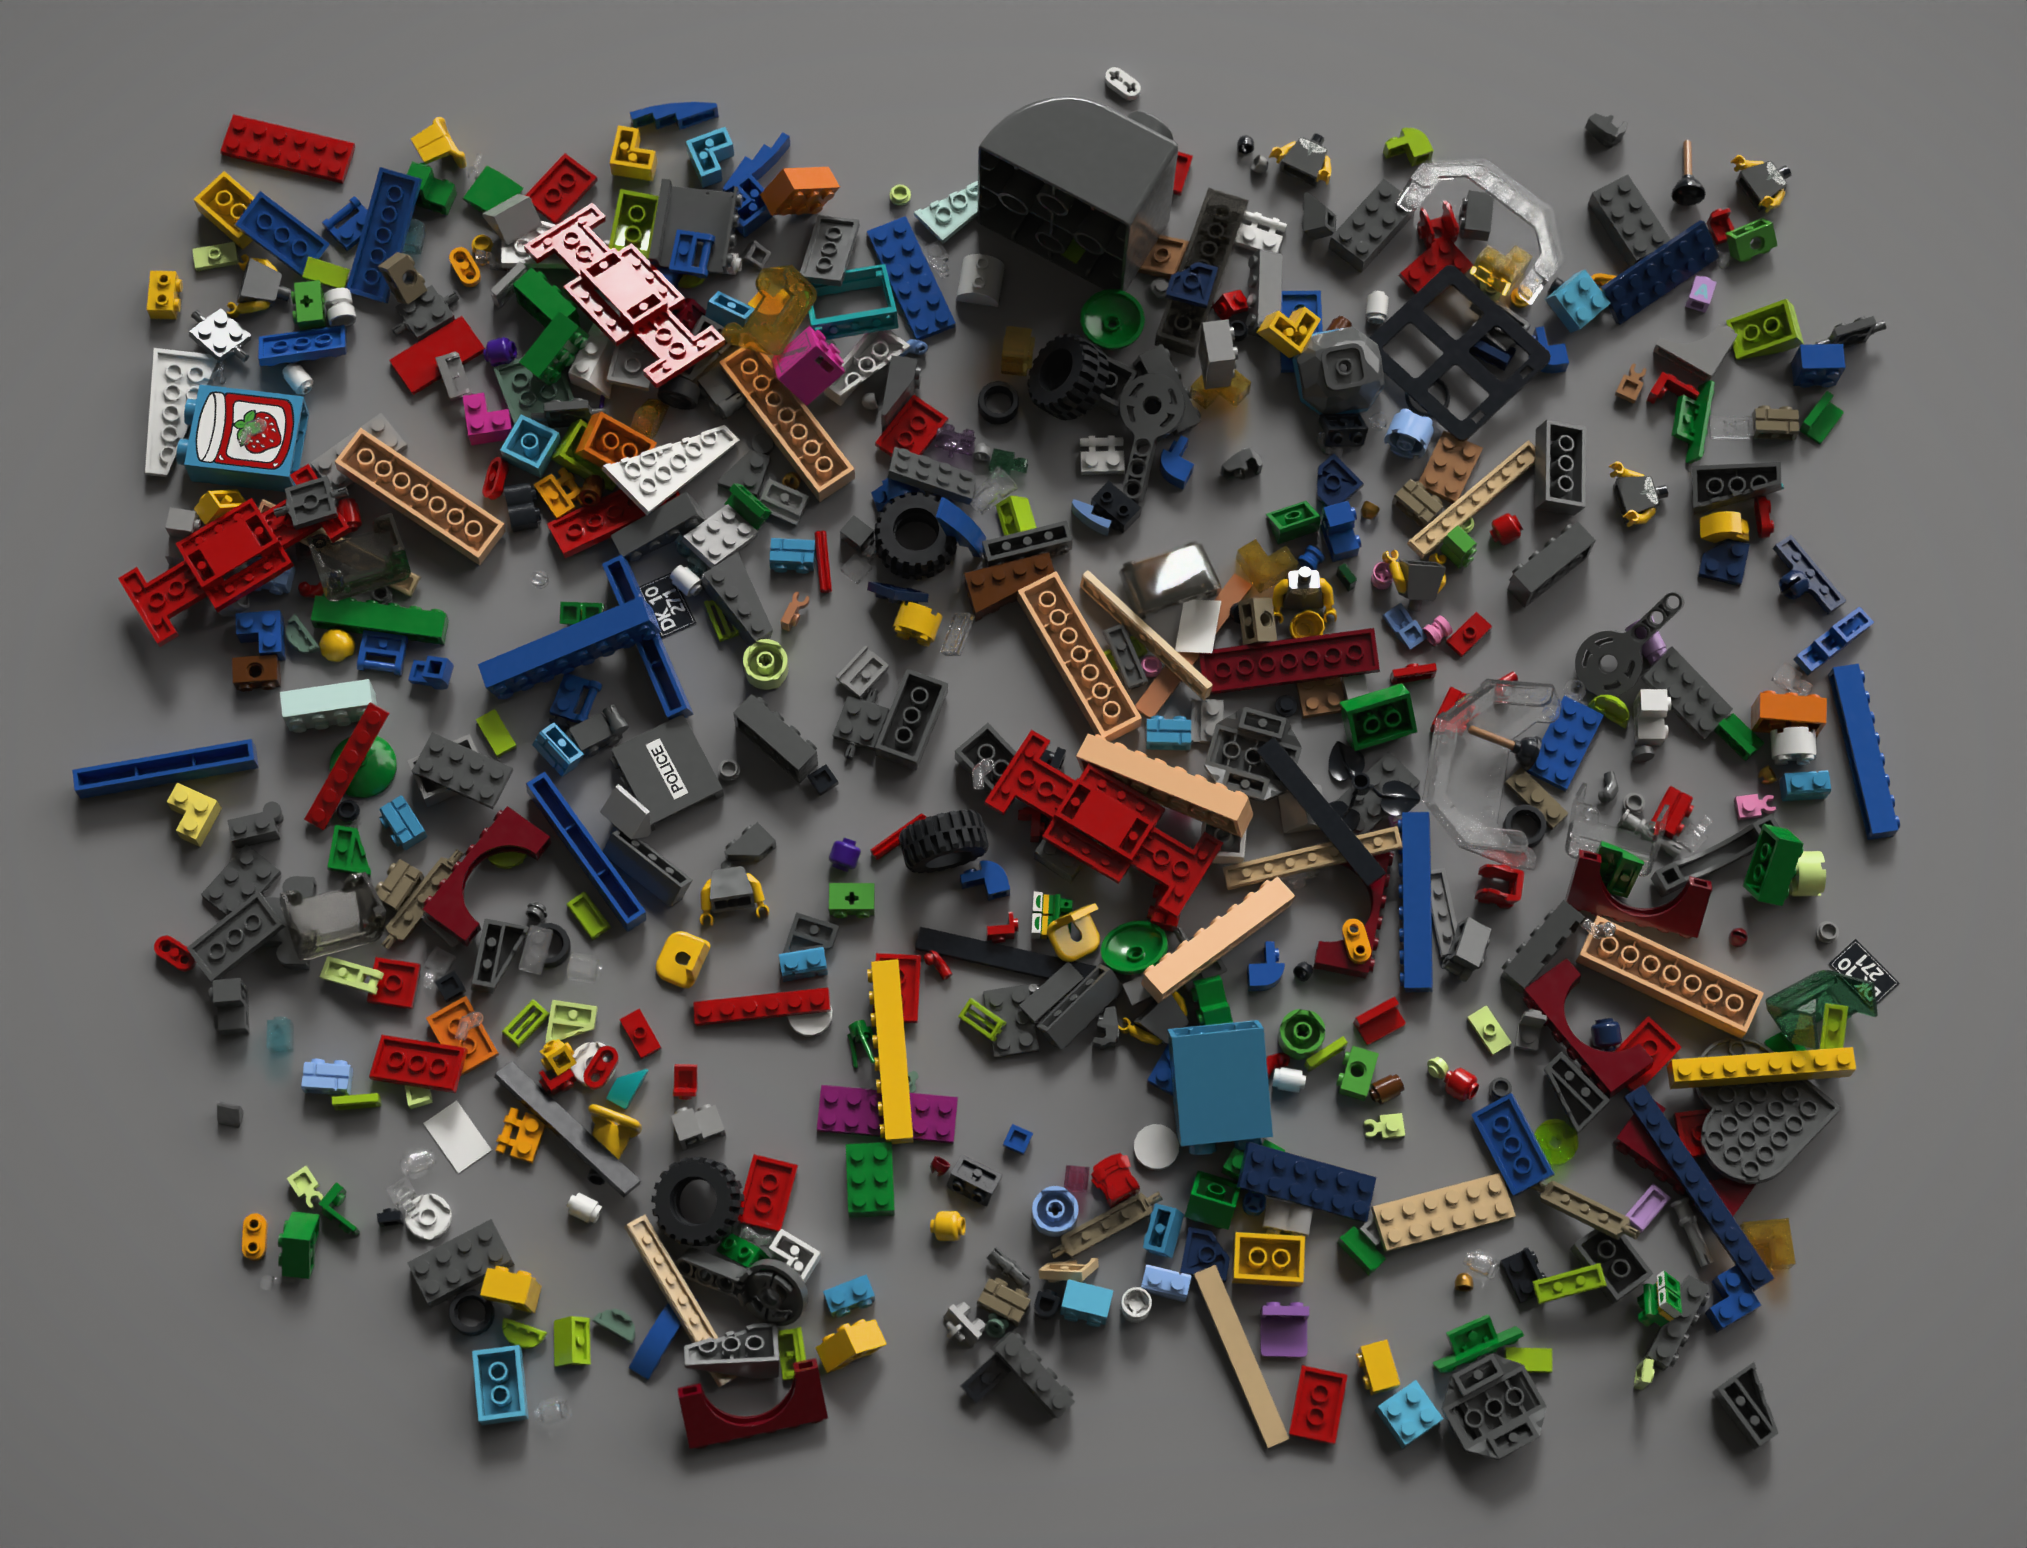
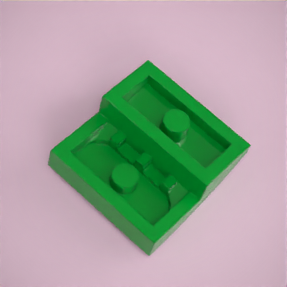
M486 165L462 199L479 212L481 210L486 212L511 197L520 194L524 188L504 174Z
M1601 841L1596 853L1601 854L1600 874L1602 881L1609 893L1628 898L1641 872L1644 861L1617 846Z

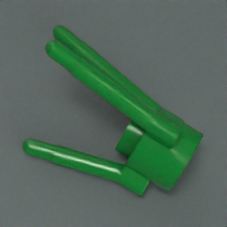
M865 1020L855 1021L848 1026L850 1033L847 1037L850 1042L853 1066L858 1068L855 1040L856 1043L863 1044L870 1062L874 1064L875 1060L867 1042L869 1037L873 1041L872 1035L874 1033L871 1026L866 1025Z

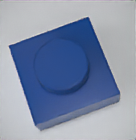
M1012 1124L1003 1147L1024 1155L1033 1133Z

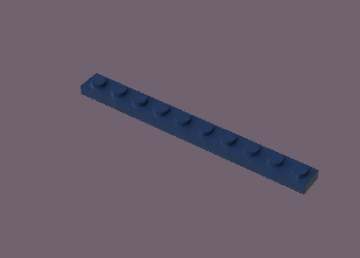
M1642 1085L1624 1096L1623 1099L1753 1292L1774 1279L1773 1275L1645 1086Z

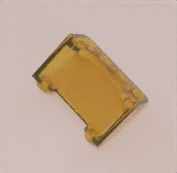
M793 265L764 268L761 270L756 278L755 285L763 297L743 328L738 323H729L724 327L720 335L726 342L770 356L779 355L784 351L817 298L814 286Z

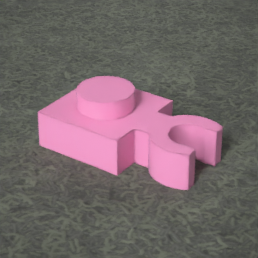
M1758 794L1735 797L1734 801L1738 820L1760 818L1762 815L1761 811L1767 814L1775 812L1776 807H1768L1766 802L1772 801L1774 796L1767 795L1762 800H1759Z

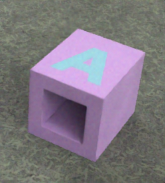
M1696 276L1685 307L1706 313L1716 282L1705 276Z

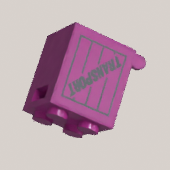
M811 326L806 328L772 358L778 380L806 406L845 373L842 365L844 361L839 356V349L833 343H827L823 333L819 330L815 331ZM821 355L824 360L819 364L815 359Z

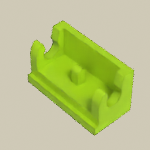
M801 1327L778 1331V1348L783 1381L793 1379V1363L806 1360Z

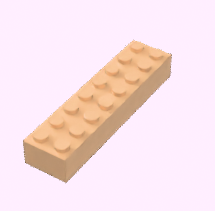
M755 339L719 362L722 371L738 392H741L742 396L745 397L747 401L746 407L773 439L775 445L819 502L855 479V469L807 406L778 380L773 362Z
M362 428L358 430L335 460L336 469L478 565L482 564L506 532L503 522Z
M1055 571L1018 590L1017 600L1095 735H1101L1108 742H1111L1140 727L1142 717L1058 573Z
M1087 734L1076 755L1082 773L1087 765L1091 764L1159 805L1238 837H1243L1253 817L1251 804L1245 793L1230 791L1223 784L1208 782L1201 775L1196 774L1193 776L1188 774L1181 767L1175 766L1173 768L1168 766L1161 759L1155 758L1153 760L1148 758L1141 751L1135 750L1133 752L1128 750L1121 743L1116 742L1113 744L1108 742L1101 735L1096 734L1093 736Z
M1597 916L1575 961L1740 1039L1747 1033L1764 994L1753 987L1600 916Z

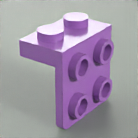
M1267 1302L1266 1306H1262L1260 1310L1262 1356L1305 1357L1307 1355L1309 1306H1304L1300 1302L1290 1303V1306H1280L1279 1302Z

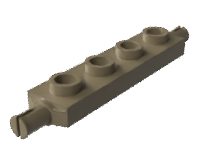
M456 849L449 859L441 857L385 927L389 935L381 943L384 948L389 950L396 940L405 942L422 921L421 917L424 915L422 910L424 908L423 903L429 896L433 897L438 891L439 883L444 878L448 879L452 874L453 866L464 856L461 851Z
M1553 1180L1546 1185L1539 1183L1531 1187V1189L1541 1193L1540 1199L1542 1203L1617 1240L1624 1234L1635 1240L1640 1235L1639 1230L1630 1227L1629 1217Z
M1159 1191L1148 1198L1139 1193L1060 1236L1061 1245L1049 1250L1053 1259L1064 1253L1073 1258L1151 1215V1206L1163 1200V1198L1160 1196Z

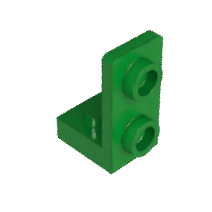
M336 1182L319 1202L320 1207L323 1209L321 1213L331 1221L334 1218L341 1223L339 1227L350 1235L353 1232L358 1235L360 1233L359 1229L333 1210L335 1206L339 1207L343 1203L347 1193Z
M733 1233L725 1237L717 1248L720 1254L745 1268L751 1267L759 1260L771 1259L761 1248Z

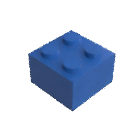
M1843 344L1800 345L1791 362L1793 386L1809 388L1821 385L1828 388L1836 385L1845 370Z

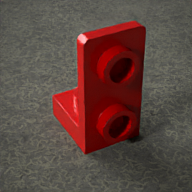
M1662 372L1651 389L1647 401L1654 404L1657 398H1663L1667 390L1678 396L1685 395L1694 400H1697L1700 393L1693 386L1678 381L1674 375Z

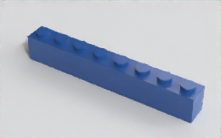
M622 555L602 564L619 605L640 596L644 599L630 564ZM657 633L654 638L635 642L667 718L671 720L682 714L685 718L694 715L660 634Z
M1859 664L1833 667L1828 676L1867 840L1893 837L1900 828V820L1897 815L1895 816V799L1893 795H1890L1889 775L1885 774L1884 771L1885 758L1883 753H1880L1878 746L1880 744V737L1874 729L1875 716L1872 711L1870 712V696L1868 691H1865L1863 684L1865 683L1864 672L1860 670Z
M252 739L74 769L72 772L75 792L80 799L251 770L259 768L256 746Z
M546 772L527 782L528 795L625 930L629 932L646 921V911Z
M1402 812V819H1398L1399 833H1402L1401 842L1403 849L1398 850L1399 855H1403V863L1398 865L1399 876H1403V885H1399V898H1403V906L1399 907V920H1403L1404 928L1399 929L1400 942H1404V950H1400V964H1404V973H1400V986H1404L1406 993L1433 992L1429 812Z

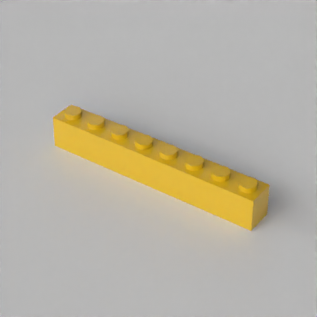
M899 961L871 962L872 969H867L868 983L873 982V991H869L870 1005H875V1013H871L872 1027L877 1029V1035L872 1036L873 1049H878L879 1057H874L875 1071H880V1079L876 1080L877 1093H882V1102H878L879 1116H884V1124H880L881 1138H885L886 1142H892V1144L913 1143Z
M1853 1047L1672 1059L1667 1066L1670 1089L1850 1077L1856 1070Z

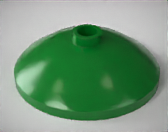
M1108 289L1097 292L1086 301L1081 311L1080 322L1085 336L1093 344L1104 349L1117 350L1130 346L1140 337L1144 328L1145 315L1141 304L1134 296L1122 290ZM1109 324H1114L1115 327H1114V328H1111V327H1109L1108 325H1109Z
M350 737L339 743L333 751L329 765L330 772ZM376 737L365 757V761L361 764L345 794L356 798H369L380 794L392 783L397 771V759L392 747L383 738Z
M1131 921L1117 926L1107 934L1101 945V956L1105 965L1114 972L1120 974L1143 973L1149 966H1156L1160 963L1161 958L1167 952L1168 940L1165 932L1158 925L1148 921Z

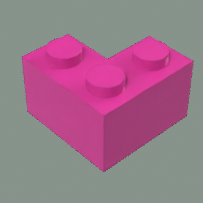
M484 393L463 396L467 431L471 446L506 440L513 428L509 409L488 412Z

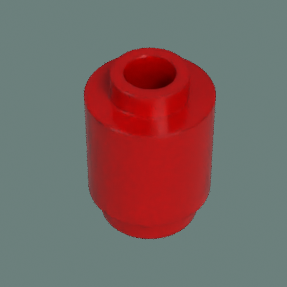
M353 498L340 500L337 509L351 531H357L362 525L359 505Z

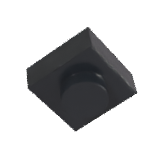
M827 764L808 775L809 781L820 796L839 784Z
M455 970L434 981L446 1003L466 992Z
M387 1208L383 1210V1213H377V1221L381 1227L404 1224L403 1214L400 1210L397 1211L396 1208Z

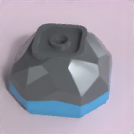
M1354 327L1313 333L1302 353L1294 356L1292 359L1300 401L1319 415L1366 412L1385 386L1378 344ZM1340 365H1346L1347 371H1342Z

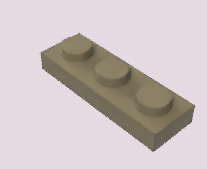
M1522 767L1505 781V785L1524 804L1538 808L1543 813L1546 825L1551 830L1568 816L1569 813Z

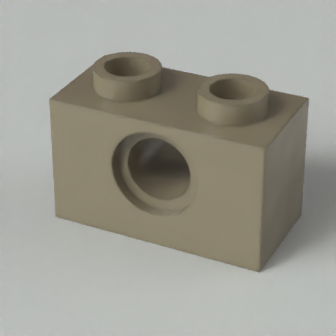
M397 252L380 264L378 268L396 300L408 305L425 293L427 289L424 285L425 280L414 267L415 262L411 256ZM406 273V279L403 281V275Z
M1250 598L1239 601L1238 607L1243 645L1277 641L1272 598Z

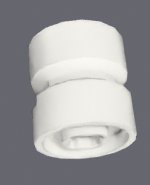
M335 288L323 295L325 307L328 310L327 316L330 326L345 325L346 327L356 322L357 318L354 306L351 305L353 300L349 289Z
M1140 1287L1128 1289L1124 1293L1120 1304L1122 1316L1133 1323L1141 1322L1147 1318L1152 1306L1150 1294Z

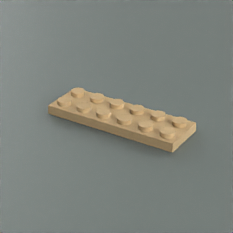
M1502 1173L1387 1202L1371 1208L1385 1252L1505 1221L1516 1216Z

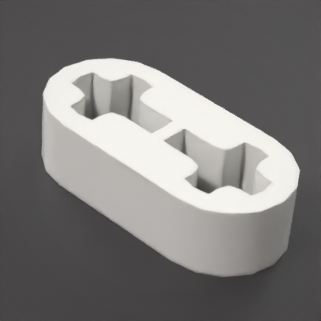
M1113 67L1107 70L1105 83L1110 89L1128 101L1136 100L1139 97L1141 86L1138 81L1119 68ZM1111 76H1112V77L1118 76V80H1117V79H1114V80L1112 81V80H1111ZM1135 88L1134 92H1127V89Z

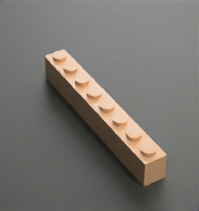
M1278 877L1272 881H1265L1259 887L1260 890L1256 893L1250 892L1245 896L1241 904L1232 905L1227 910L1226 915L1222 918L1220 916L1216 917L1207 929L1201 928L1198 930L1192 940L1189 942L1187 940L1183 941L1177 947V951L1172 954L1170 952L1165 954L1156 966H1149L1143 972L1144 976L1141 985L1159 1004L1289 908L1295 895Z

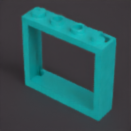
M885 264L846 270L841 287L802 282L810 326L815 331H821L826 340L899 328L897 310ZM882 286L887 304L886 308L820 319L815 317L811 297Z

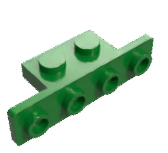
M1711 380L1698 386L1697 391L1700 394L1697 400L1685 395L1679 396L1677 400L1671 436L1688 443L1685 461L1688 464L1701 460L1704 454L1705 437L1708 433L1707 426L1711 414V402L1714 396L1715 382Z
M1488 1314L1446 1332L1453 1354L1433 1362V1365L1440 1373L1451 1372L1460 1364L1474 1362L1478 1356L1494 1353L1503 1345H1512L1518 1342L1519 1338L1524 1336L1523 1331L1514 1326L1496 1334L1491 1317Z

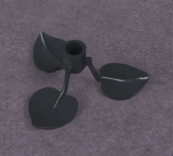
M1340 741L1335 743L1329 756V771L1337 781L1343 782L1350 778L1352 780L1353 793L1349 806L1343 801H1333L1329 804L1352 832L1359 826L1361 818L1360 813L1352 809L1357 795L1362 796L1367 794L1369 790H1372L1378 797L1382 798L1381 807L1383 811L1391 816H1402V812H1409L1420 802L1421 797L1416 790L1401 781L1393 780L1386 782L1382 788L1383 794L1380 793L1373 784H1370L1368 775L1362 773L1365 768V758L1362 753L1354 751L1352 747Z

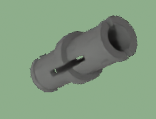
M997 1247L986 1258L1002 1271V1275H1007L1021 1289L1031 1278V1276L1016 1265L1017 1262L1014 1259L1010 1260Z

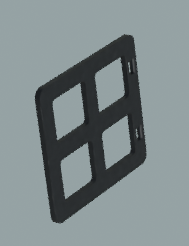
M1453 265L1445 266L1369 337L1378 344L1383 372L1458 441L1468 440L1532 380L1551 359L1550 352ZM1448 286L1456 288L1484 314L1458 340L1453 339L1423 311ZM1408 324L1414 325L1443 352L1442 356L1418 378H1413L1383 350V347ZM1495 327L1500 328L1530 356L1504 382L1499 381L1469 353ZM1453 366L1460 367L1489 394V397L1464 420H1459L1428 391ZM1528 366L1532 371L1523 379L1520 373ZM1479 411L1482 412L1485 416L1475 423L1472 418Z

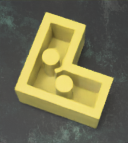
M177 783L167 800L171 810L184 815L176 832L181 839L201 847L222 808L217 800Z

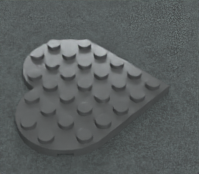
M1729 1037L1710 1045L1700 1058L1774 1052L1756 1040L1745 1037L1743 1039H1730ZM1809 1080L1695 1087L1700 1100L1710 1111L1701 1129L1700 1137L1703 1153L1709 1164L1719 1174L1729 1180L1742 1184L1764 1183L1778 1176L1841 1109L1838 1104Z

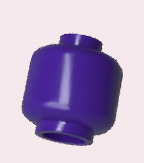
M502 337L488 341L483 354L486 362H490L493 367L514 361V358L517 357V349L513 341Z
M843 838V841H835L833 843L828 858L832 863V867L846 872L849 869L856 868L861 854L860 848L855 846L856 841Z

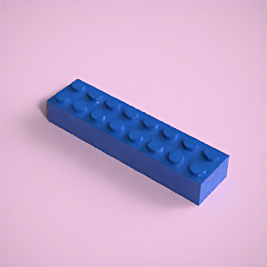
M640 596L478 664L486 689L498 699H507L512 697L513 693L517 691L529 690L534 687V684L551 681L558 674L570 673L574 671L575 667L592 664L595 659L602 656H611L616 650L621 648H630L636 644L635 642L652 639L661 630L653 608Z

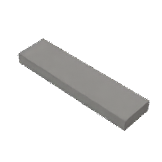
M1445 868L1431 870L1432 922L1440 959L1449 955L1448 952L1457 928Z

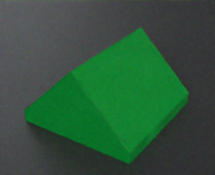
M1307 501L1266 514L1277 544L1317 532L1321 522L1320 515Z

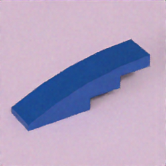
M706 102L669 103L630 112L633 128L654 123L656 129H660L677 123L679 130L719 117L717 104Z
M782 132L772 148L764 144L753 160L745 156L722 188L723 192L734 193L733 184L748 173L756 180L766 174L790 147V136Z
M941 497L936 519L945 535L955 537L959 546L968 547L972 556L981 557L982 541H986V536L966 513L948 499Z
M1858 607L1834 624L1809 647L1797 654L1793 660L1809 675L1873 625L1874 621L1861 607Z

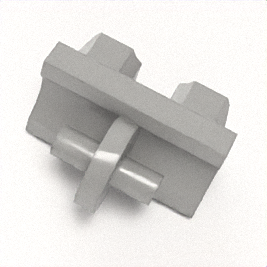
M965 1302L957 1306L951 1305L943 1318L948 1322L945 1326L950 1331L947 1338L952 1340L956 1337L960 1342L965 1340L972 1347L981 1337L986 1324L979 1318L972 1323L966 1318L971 1313V1309Z

